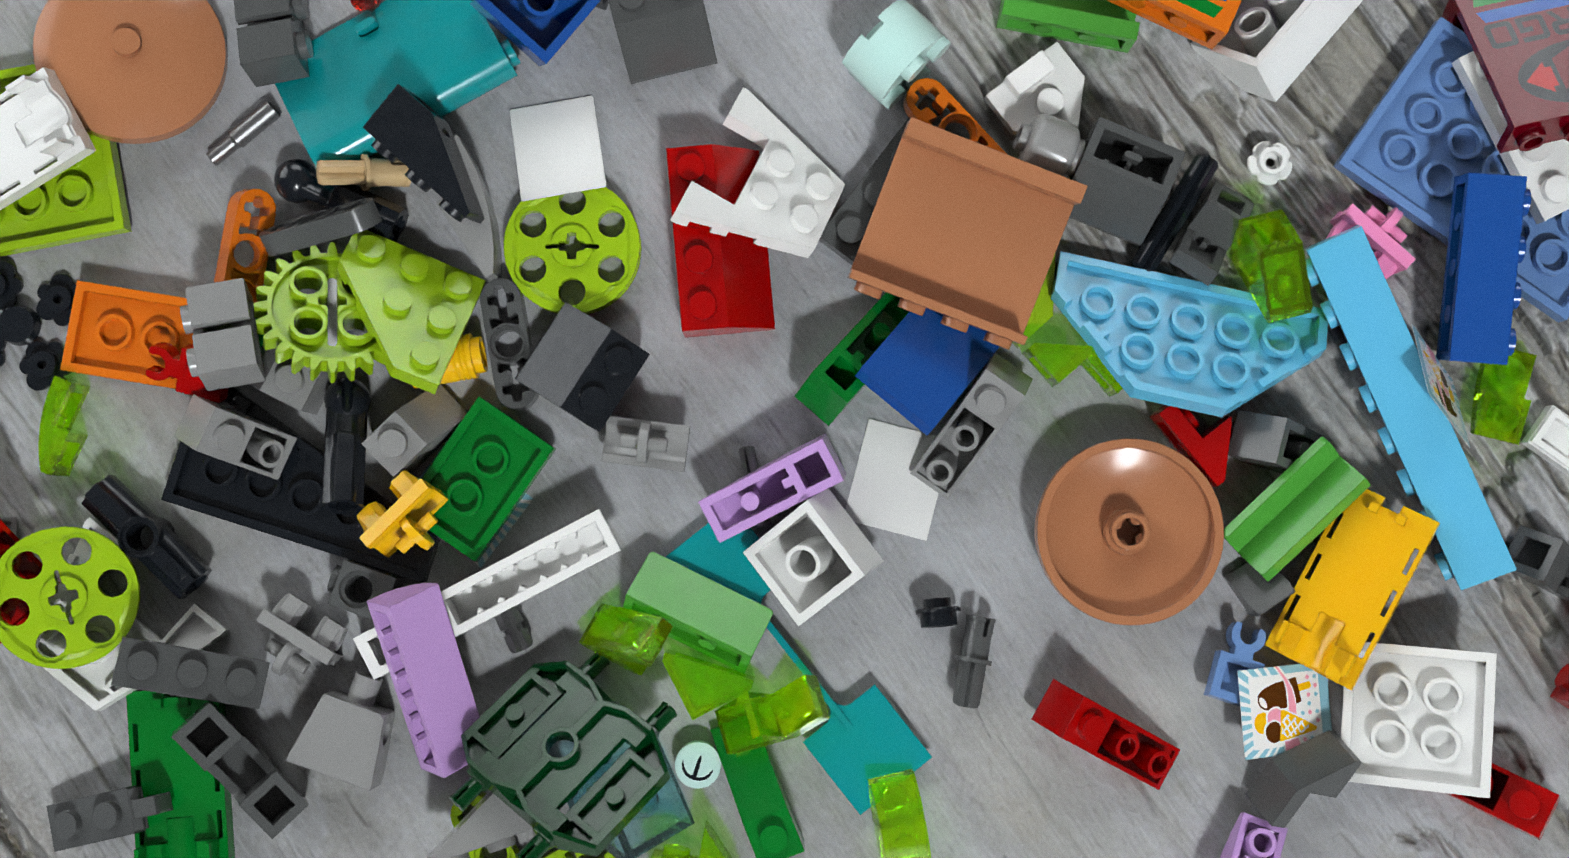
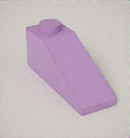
M825 433L699 500L698 503L719 543L844 481L847 473Z

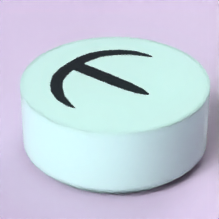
M694 740L685 744L680 749L675 760V771L680 781L686 786L695 789L705 788L714 783L720 774L722 766L717 748L704 740Z

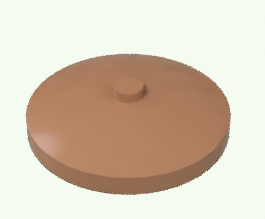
M48 0L38 18L33 37V57L36 71L43 67L54 70L86 132L113 142L126 144L152 143L174 137L186 131L201 120L214 105L223 88L227 73L228 53L225 36L218 17L207 0Z
M1110 440L1093 445L1077 453L1066 461L1052 476L1042 493L1036 512V550L1040 564L1051 585L1077 610L1098 620L1113 624H1151L1165 620L1187 608L1203 593L1212 580L1223 550L1224 523L1222 511L1216 494L1207 478L1189 459L1179 452L1160 443L1148 440Z

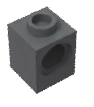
M344 560L342 566L337 565L330 576L327 590L332 593L328 604L372 620L367 602L360 600L355 593L356 581L361 576L370 580L373 592L369 599H372L385 592L404 587L407 577L353 560Z

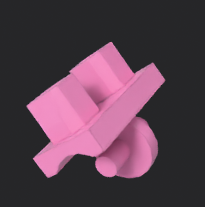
M1351 204L1343 212L1339 211L1329 222L1334 227L1326 239L1354 226H1362L1385 279L1406 270L1416 259L1400 245L1408 235L1396 225L1404 214L1397 207L1384 215L1374 205L1363 213L1354 204Z

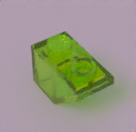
M1280 209L1239 219L1229 258L1267 323L1311 313L1313 305L1303 242L1284 211Z

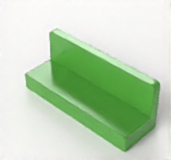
M1001 0L996 28L1128 53L1137 40L1140 22L1135 21L1136 14L1107 0Z
M1322 436L1224 528V539L1269 582L1366 491L1371 484L1366 477L1344 460L1333 445Z
M650 552L626 593L621 612L745 674L773 615V611L770 608L656 552Z

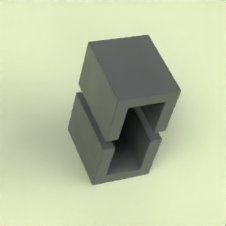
M234 0L236 22L238 25L247 24L246 27L236 28L240 65L254 85L260 87L310 77L308 59L313 58L314 53L310 36L304 30L303 19L309 18L307 1Z

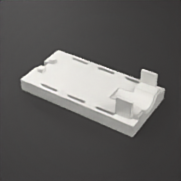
M43 67L30 76L23 75L5 86L6 91L0 94V211L96 151L54 70Z

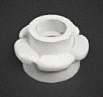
M1262 141L1253 147V154L1247 159V168L1254 180L1264 185H1275L1278 180H1285L1290 175L1292 163L1289 161L1291 155L1286 146L1279 142L1271 144L1270 141ZM1267 159H1272L1274 161V165L1272 167L1267 165Z

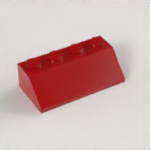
M716 144L666 148L672 216L691 181L735 204L760 156L759 150ZM673 222L681 327L685 338L775 330L768 248L753 244V238L731 232H728L725 237L709 233L708 226L689 222L686 227Z

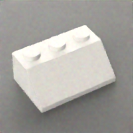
M1242 0L1227 35L1212 50L1194 41L1190 44L1199 55L1241 90L1276 102L1363 0Z

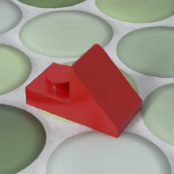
M1163 405L1149 416L1176 451L1189 459L1203 473L1212 487H1218L1225 481L1232 426L1231 416L1219 419L1201 434L1196 431L1199 423L1189 410Z

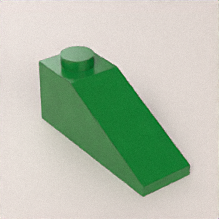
M885 293L813 370L794 397L828 426L865 386L864 383L855 377L857 372L909 313V311L897 307L900 298Z
M751 712L710 729L738 812L756 858H789L804 852V838L754 713Z

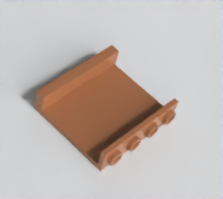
M911 117L904 129L847 278L857 281L854 287L855 291L879 300L882 292L900 298L897 307L923 316L926 308L942 314L943 317L940 323L966 333L969 325L986 331L983 340L1009 350L1012 342L1025 345L1028 336L1023 335L1072 209L1074 205L1081 204L1088 186Z

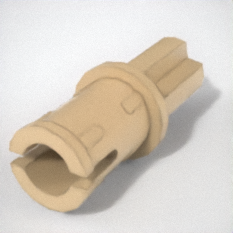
M362 154L360 160H320L316 165V178L320 185H360L363 191H369L370 187H410L411 181L405 176L409 168L398 158L393 163L388 159L369 158L367 154Z

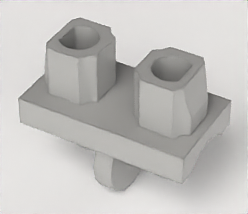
M610 416L606 422L601 461L685 472L690 426Z
M289 592L272 611L263 609L256 619L265 627L288 640L285 646L273 638L266 644L264 650L276 657L271 670L281 676L292 667L304 674L309 669L311 662L299 655L301 650L325 665H331L335 668L343 657L337 651L342 645L348 629L326 615L312 635L299 629L298 627L312 606Z

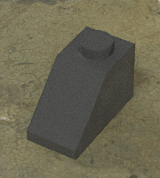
M1238 410L1235 424L1231 427L1228 455L1253 466L1283 473L1320 437H1325L1329 442H1331V439L1289 418Z

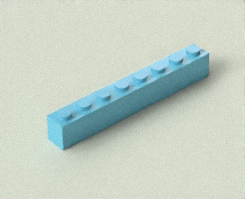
M1354 226L1305 248L1309 258L1301 261L1303 269L1312 287L1321 283L1328 299L1320 303L1322 311L1331 329L1337 326L1341 327L1347 343L1340 345L1339 348L1349 370L1352 371L1359 368L1366 385L1358 387L1361 397L1369 413L1376 410L1380 413L1385 427L1377 429V432L1387 454L1390 455L1397 452L1404 466L1403 469L1396 471L1407 497L1414 494L1417 495L1423 508L1418 513L1440 523L1434 536L1442 552L1435 554L1434 557L1445 581L1454 578L1462 591L1516 571V566L1454 429L1428 393L1418 350L1362 226Z

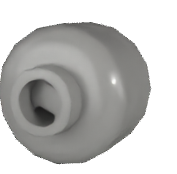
M1040 114L1033 119L1030 125L1021 124L1014 139L1013 149L1019 151L1018 159L1061 176H1065V174L1071 176L1081 161L1085 149V141L1080 139V131L1076 125L1048 114Z

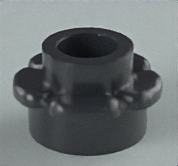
M944 597L924 599V608L916 610V615H920L921 628H936L958 625L957 612L961 611V608L959 606L952 607L951 598Z

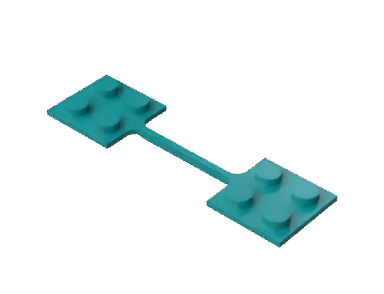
M707 523L666 556V558L761 604L763 597L771 591L743 553L759 539L751 528L719 543L710 524ZM769 622L767 629L830 708L829 720L806 738L803 743L861 815L930 760L932 756L875 684L847 705L836 703L773 623Z

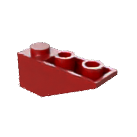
M1055 679L1052 680L1031 720L1062 739L1157 790L1160 789L1180 752L1179 748Z
M1493 763L1491 768L1490 798L1446 793L1539 841L1560 801L1559 794Z

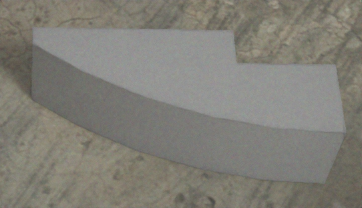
M456 134L454 136L455 142L485 219L481 224L467 218L459 222L439 206L443 198L438 200L436 204L484 277L488 281H492L502 277V252L498 222L492 198L481 170L466 144Z

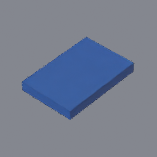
M927 308L923 316L909 312L855 375L856 378L926 436L935 428L1000 347L983 340L986 331L969 325L967 332L964 333L940 323L943 315Z

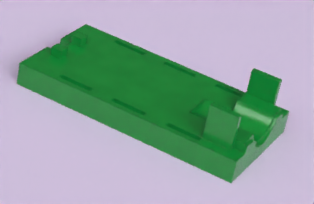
M135 690L126 696L132 786H142L144 797L170 792L173 810L147 816L149 828H146V831L135 834L136 849L134 850V858H235L230 792L220 782L219 790L218 780L207 770L204 771L171 737L172 732L199 709L206 700L170 696L169 694ZM213 702L226 716L225 704ZM220 810L222 815L223 836H221Z

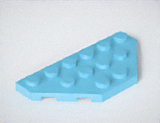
M1060 251L1056 261L1051 300L1131 398L1223 417L1318 359L1326 350L1328 322L1322 308L1214 284L1207 286L1200 281Z

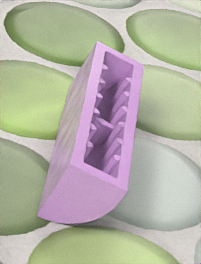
M420 583L385 592L366 602L420 767L425 771L446 778L468 765L461 735L480 716L439 585L437 583Z

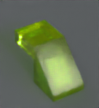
M1034 343L1022 353L1051 387L1059 384L1081 365L1109 397L1118 394L1123 389L1101 362L1092 346Z
M807 674L772 694L747 691L715 710L727 754H737L797 738L830 719L817 676Z

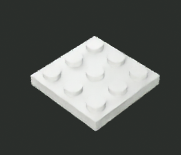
M1371 642L1365 643L1359 655L1360 658H1363ZM1378 643L1354 689L1349 690L1344 687L1341 739L1362 762L1348 782L1490 798L1497 654Z

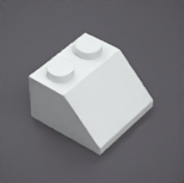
M829 488L806 500L743 552L798 626L884 562Z

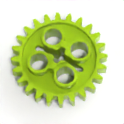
M330 242L327 253H320L316 245L310 246V255L306 257L298 250L292 251L291 264L278 258L276 260L277 273L271 271L264 272L265 286H257L256 299L258 302L254 303V317L258 318L256 320L257 334L264 335L263 348L265 350L276 348L275 362L279 364L292 359L291 373L293 374L298 373L304 366L310 368V380L312 381L318 377L321 371L327 372L330 383H335L337 373L342 371L345 372L350 381H355V369L359 367L368 375L373 374V360L384 365V355L375 337H370L356 309L357 301L353 294L348 293L351 290L349 285H344L337 271L342 254L337 253L334 242ZM330 278H334L337 281V344L335 346L328 344L327 281ZM309 288L317 292L305 294L300 292V290ZM310 328L318 332L315 334L306 335L300 333L299 331L302 329ZM358 329L364 331L365 334L356 336L349 334L347 331Z

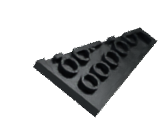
M230 387L227 399L218 404L239 411L297 438L278 480L197 452L180 441L161 500L422 583L427 582L441 538L429 530L427 533L435 542L430 549L424 550L415 543L405 554L397 550L389 558L375 548H367L359 538L364 533L357 519V514L360 511L353 512L352 514H334L329 510L321 508L324 453L236 388ZM365 483L364 508L369 503L375 501L382 504L387 510L393 505L392 502Z

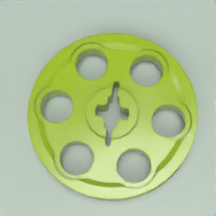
M606 187L581 191L585 196L586 204L584 209L578 214L570 215L562 210L561 200L565 194L521 201L513 211L504 236L506 266L518 289L539 307L557 314L564 304L560 296L562 286L568 281L577 280L584 285L585 296L580 303L571 306L588 315L601 311L615 303L632 284L641 260L640 232L626 204ZM531 213L542 214L546 219L545 231L537 237L526 236L522 231L523 219ZM617 213L624 218L625 228L620 235L607 237L601 233L600 222L606 214ZM571 236H576L578 242L587 247L599 246L598 249L585 248L584 250L577 251L576 259H570L569 254L559 248L547 249L548 246L561 247L562 245L569 244ZM530 258H539L545 262L546 273L540 281L528 282L522 276V266ZM608 258L620 259L625 266L624 275L616 282L604 281L600 276V266Z
M69 526L44 529L16 542L0 558V642L10 652L28 663L52 669H67L87 665L104 657L117 647L122 640V636L128 634L135 622L140 605V583L135 567L127 554L115 542L98 532ZM82 538L90 544L92 551L87 562L81 565H74L64 558L63 547L68 540ZM26 551L34 552L41 558L43 565L38 576L25 579L17 575L13 564L15 558L20 553ZM115 569L125 574L128 585L126 590L119 596H108L101 591L99 579L105 571ZM56 570L59 572L61 583L65 584L66 589H76L79 598L71 602L72 609L70 612L74 620L73 624L70 622L68 611L64 610L63 605H53L51 602V596L58 593L57 585H59L55 574ZM10 598L22 599L29 606L30 614L28 619L20 625L8 624L1 616L2 604ZM94 616H107L114 622L115 633L108 641L97 642L88 636L86 630L87 623ZM47 630L61 632L66 639L64 652L55 657L42 654L37 646L39 636Z

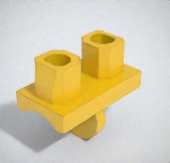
M404 470L391 481L389 489L398 500L388 510L382 504L375 501L369 503L357 514V519L364 530V533L359 537L367 548H375L388 558L397 550L405 554L415 543L424 550L430 549L435 542L427 532L438 522L434 514L449 500L441 490Z

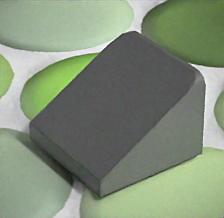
M1245 562L1224 576L1241 604L1251 616L1258 617L1295 593V589L1281 572L1267 582L1248 562Z

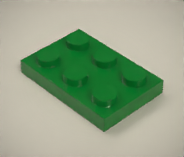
M479 396L421 478L441 490L449 499L434 514L438 522L430 531L474 562H479L556 448Z

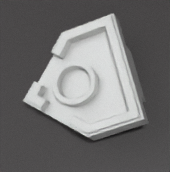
M1056 42L1044 52L1043 50L1039 51L1006 76L1004 82L989 92L984 100L1012 135L1017 134L1022 123L1030 125L1033 119L1040 114L1054 116L1078 127L1085 76L1060 44Z

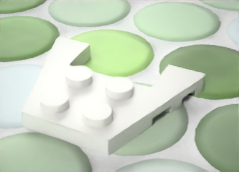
M743 87L722 125L762 147L763 151L735 204H732L691 181L670 221L686 227L689 222L708 226L709 233L725 237L728 232L753 238V244L809 258L815 250L846 184L748 89Z
M89 517L84 522L82 528L98 532L118 545L117 538L95 519ZM80 538L74 553L69 555L67 561L74 565H81L87 562L92 551L90 544L85 539ZM60 581L58 593L53 597L51 596V602L53 605L62 604L64 610L68 611L70 622L73 624L74 620L70 612L72 609L71 602L79 598L76 589L67 590L65 584H62ZM194 603L163 639L159 638L137 618L126 636L203 650L225 637L230 630L202 607ZM98 615L89 620L86 630L92 640L104 642L113 637L115 625L109 617ZM47 630L39 636L37 646L42 654L55 657L64 652L66 639L59 631ZM120 644L104 657L84 666L67 669L44 668L95 711H102L137 690L111 685Z

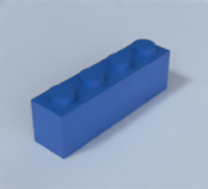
M1466 173L1454 177L1436 352L1438 360L1507 365L1508 356L1514 353L1516 331L1514 328H1511L1513 310L1518 308L1521 300V285L1519 282H1516L1518 263L1523 261L1526 253V238L1524 235H1521L1523 217L1528 214L1531 206V191L1526 188L1527 176Z

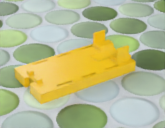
M1369 489L1364 491L1341 513L1343 516L1331 539L1328 537L1339 516L1325 528L1294 587L1295 593L1290 595L1265 643V646L1349 690H1353L1440 526L1439 522L1405 506L1402 507L1400 513L1383 507L1386 498ZM1414 550H1419L1407 575L1403 574ZM1319 555H1322L1321 558H1320V560H1319V562H1318V564H1317V566H1316V568H1315V570H1314V572L1312 573L1310 579L1308 580L1307 578H1308V576H1309V574H1310V572H1311V570H1312V568H1313V566H1314V564H1315L1317 558L1319 557ZM1394 590L1397 594L1386 615L1383 617L1381 613ZM1298 595H1299L1300 598H1299V600H1298V602H1297V604H1296V606H1295V608H1294V610H1293V612H1292L1290 618H1289L1288 620H1286V618H1287V616H1288V614H1289V612H1290V610H1291L1293 604L1295 603V601H1296V599H1297V597H1298ZM1371 632L1375 633L1363 658H1360L1359 655Z

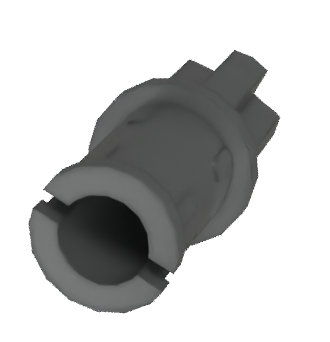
M966 615L961 653L955 656V659L960 660L953 695V703L957 706L974 709L980 705L986 665H992V661H988L994 624L996 622L995 619Z

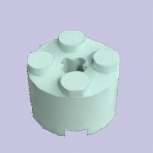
M897 0L878 16L881 21L866 37L862 34L858 37L842 61V64L849 70L848 73L888 110L894 107L906 93L904 88L906 86L910 88L915 81L926 78L930 74L931 70L925 66L929 60L934 63L951 45V42L906 0Z

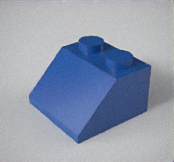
M473 0L470 5L538 66H542L549 62L601 0Z

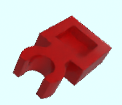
M159 342L149 347V353L159 355L164 359L165 368L154 365L146 369L145 375L157 381L165 380L169 377L177 378L175 389L177 392L192 396L195 394L218 403L227 399L229 388L207 391L199 376H191L186 350L194 348L193 344L189 343L182 347L181 354L175 346L166 342Z

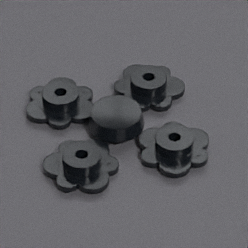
M0 261V310L3 311L0 314V367L5 363V356L1 352L6 347V341L16 346L29 344L26 348L27 358L23 359L19 365L21 372L28 374L26 378L28 386L36 391L45 390L48 386L55 389L61 388L65 383L64 376L72 373L60 370L64 347L58 342H51L47 345L44 342L34 340L40 333V318L54 320L59 326L69 325L76 283H73L72 278L65 274L53 276L49 285L44 284L38 288L37 294L41 300L37 304L36 313L30 307L15 306L17 302L15 294L22 291L23 283L20 279L15 278L16 269L11 263ZM60 297H62L61 303L58 302Z

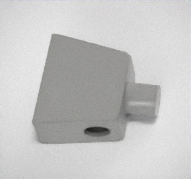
M356 671L349 693L340 690L324 693L290 750L286 761L367 791L379 786L384 776L395 717L394 710L375 703L383 679L377 678L374 680L371 674Z

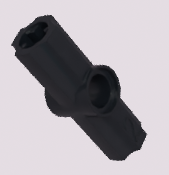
M108 475L105 479L95 483L85 494L81 504L117 538L121 550L128 556L139 559L178 599H185L208 579L212 569L175 534L172 524L162 517H157L115 475ZM146 526L151 528L154 536L153 542L148 548L143 546L140 538L141 532Z

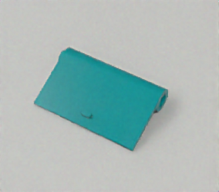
M385 0L311 41L314 55L313 58L308 59L310 77L275 83L315 166L320 160H360L362 154H367L371 157L378 153L371 146L375 138L363 126L397 84L414 92L441 117H444L518 76L514 67L521 64L509 40L506 39L499 43L486 18L470 5L473 0Z

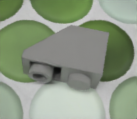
M193 394L174 435L175 438L197 452L276 480L279 479L297 440L293 435Z

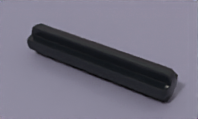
M1199 153L1194 157L1131 261L1132 267L1155 272L1218 169V162L1204 153Z

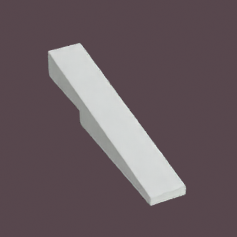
M601 509L580 518L441 591L455 638L621 551ZM375 627L353 638L374 680L390 673Z

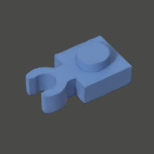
M1237 621L1232 622L1226 630V641L1230 647L1229 652L1223 650L1215 651L1204 695L1240 707L1237 671L1265 667V664L1254 661L1253 656L1254 652L1259 651L1264 646L1266 632L1262 629L1254 630L1251 641L1246 644L1240 637L1243 623Z

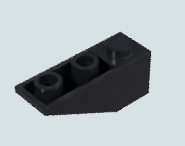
M397 84L363 126L375 138L371 146L389 161L394 163L398 158L409 168L405 176L423 191L428 192L432 188L443 198L439 206L454 219L462 222L464 218L481 224L485 218L449 123L414 92Z

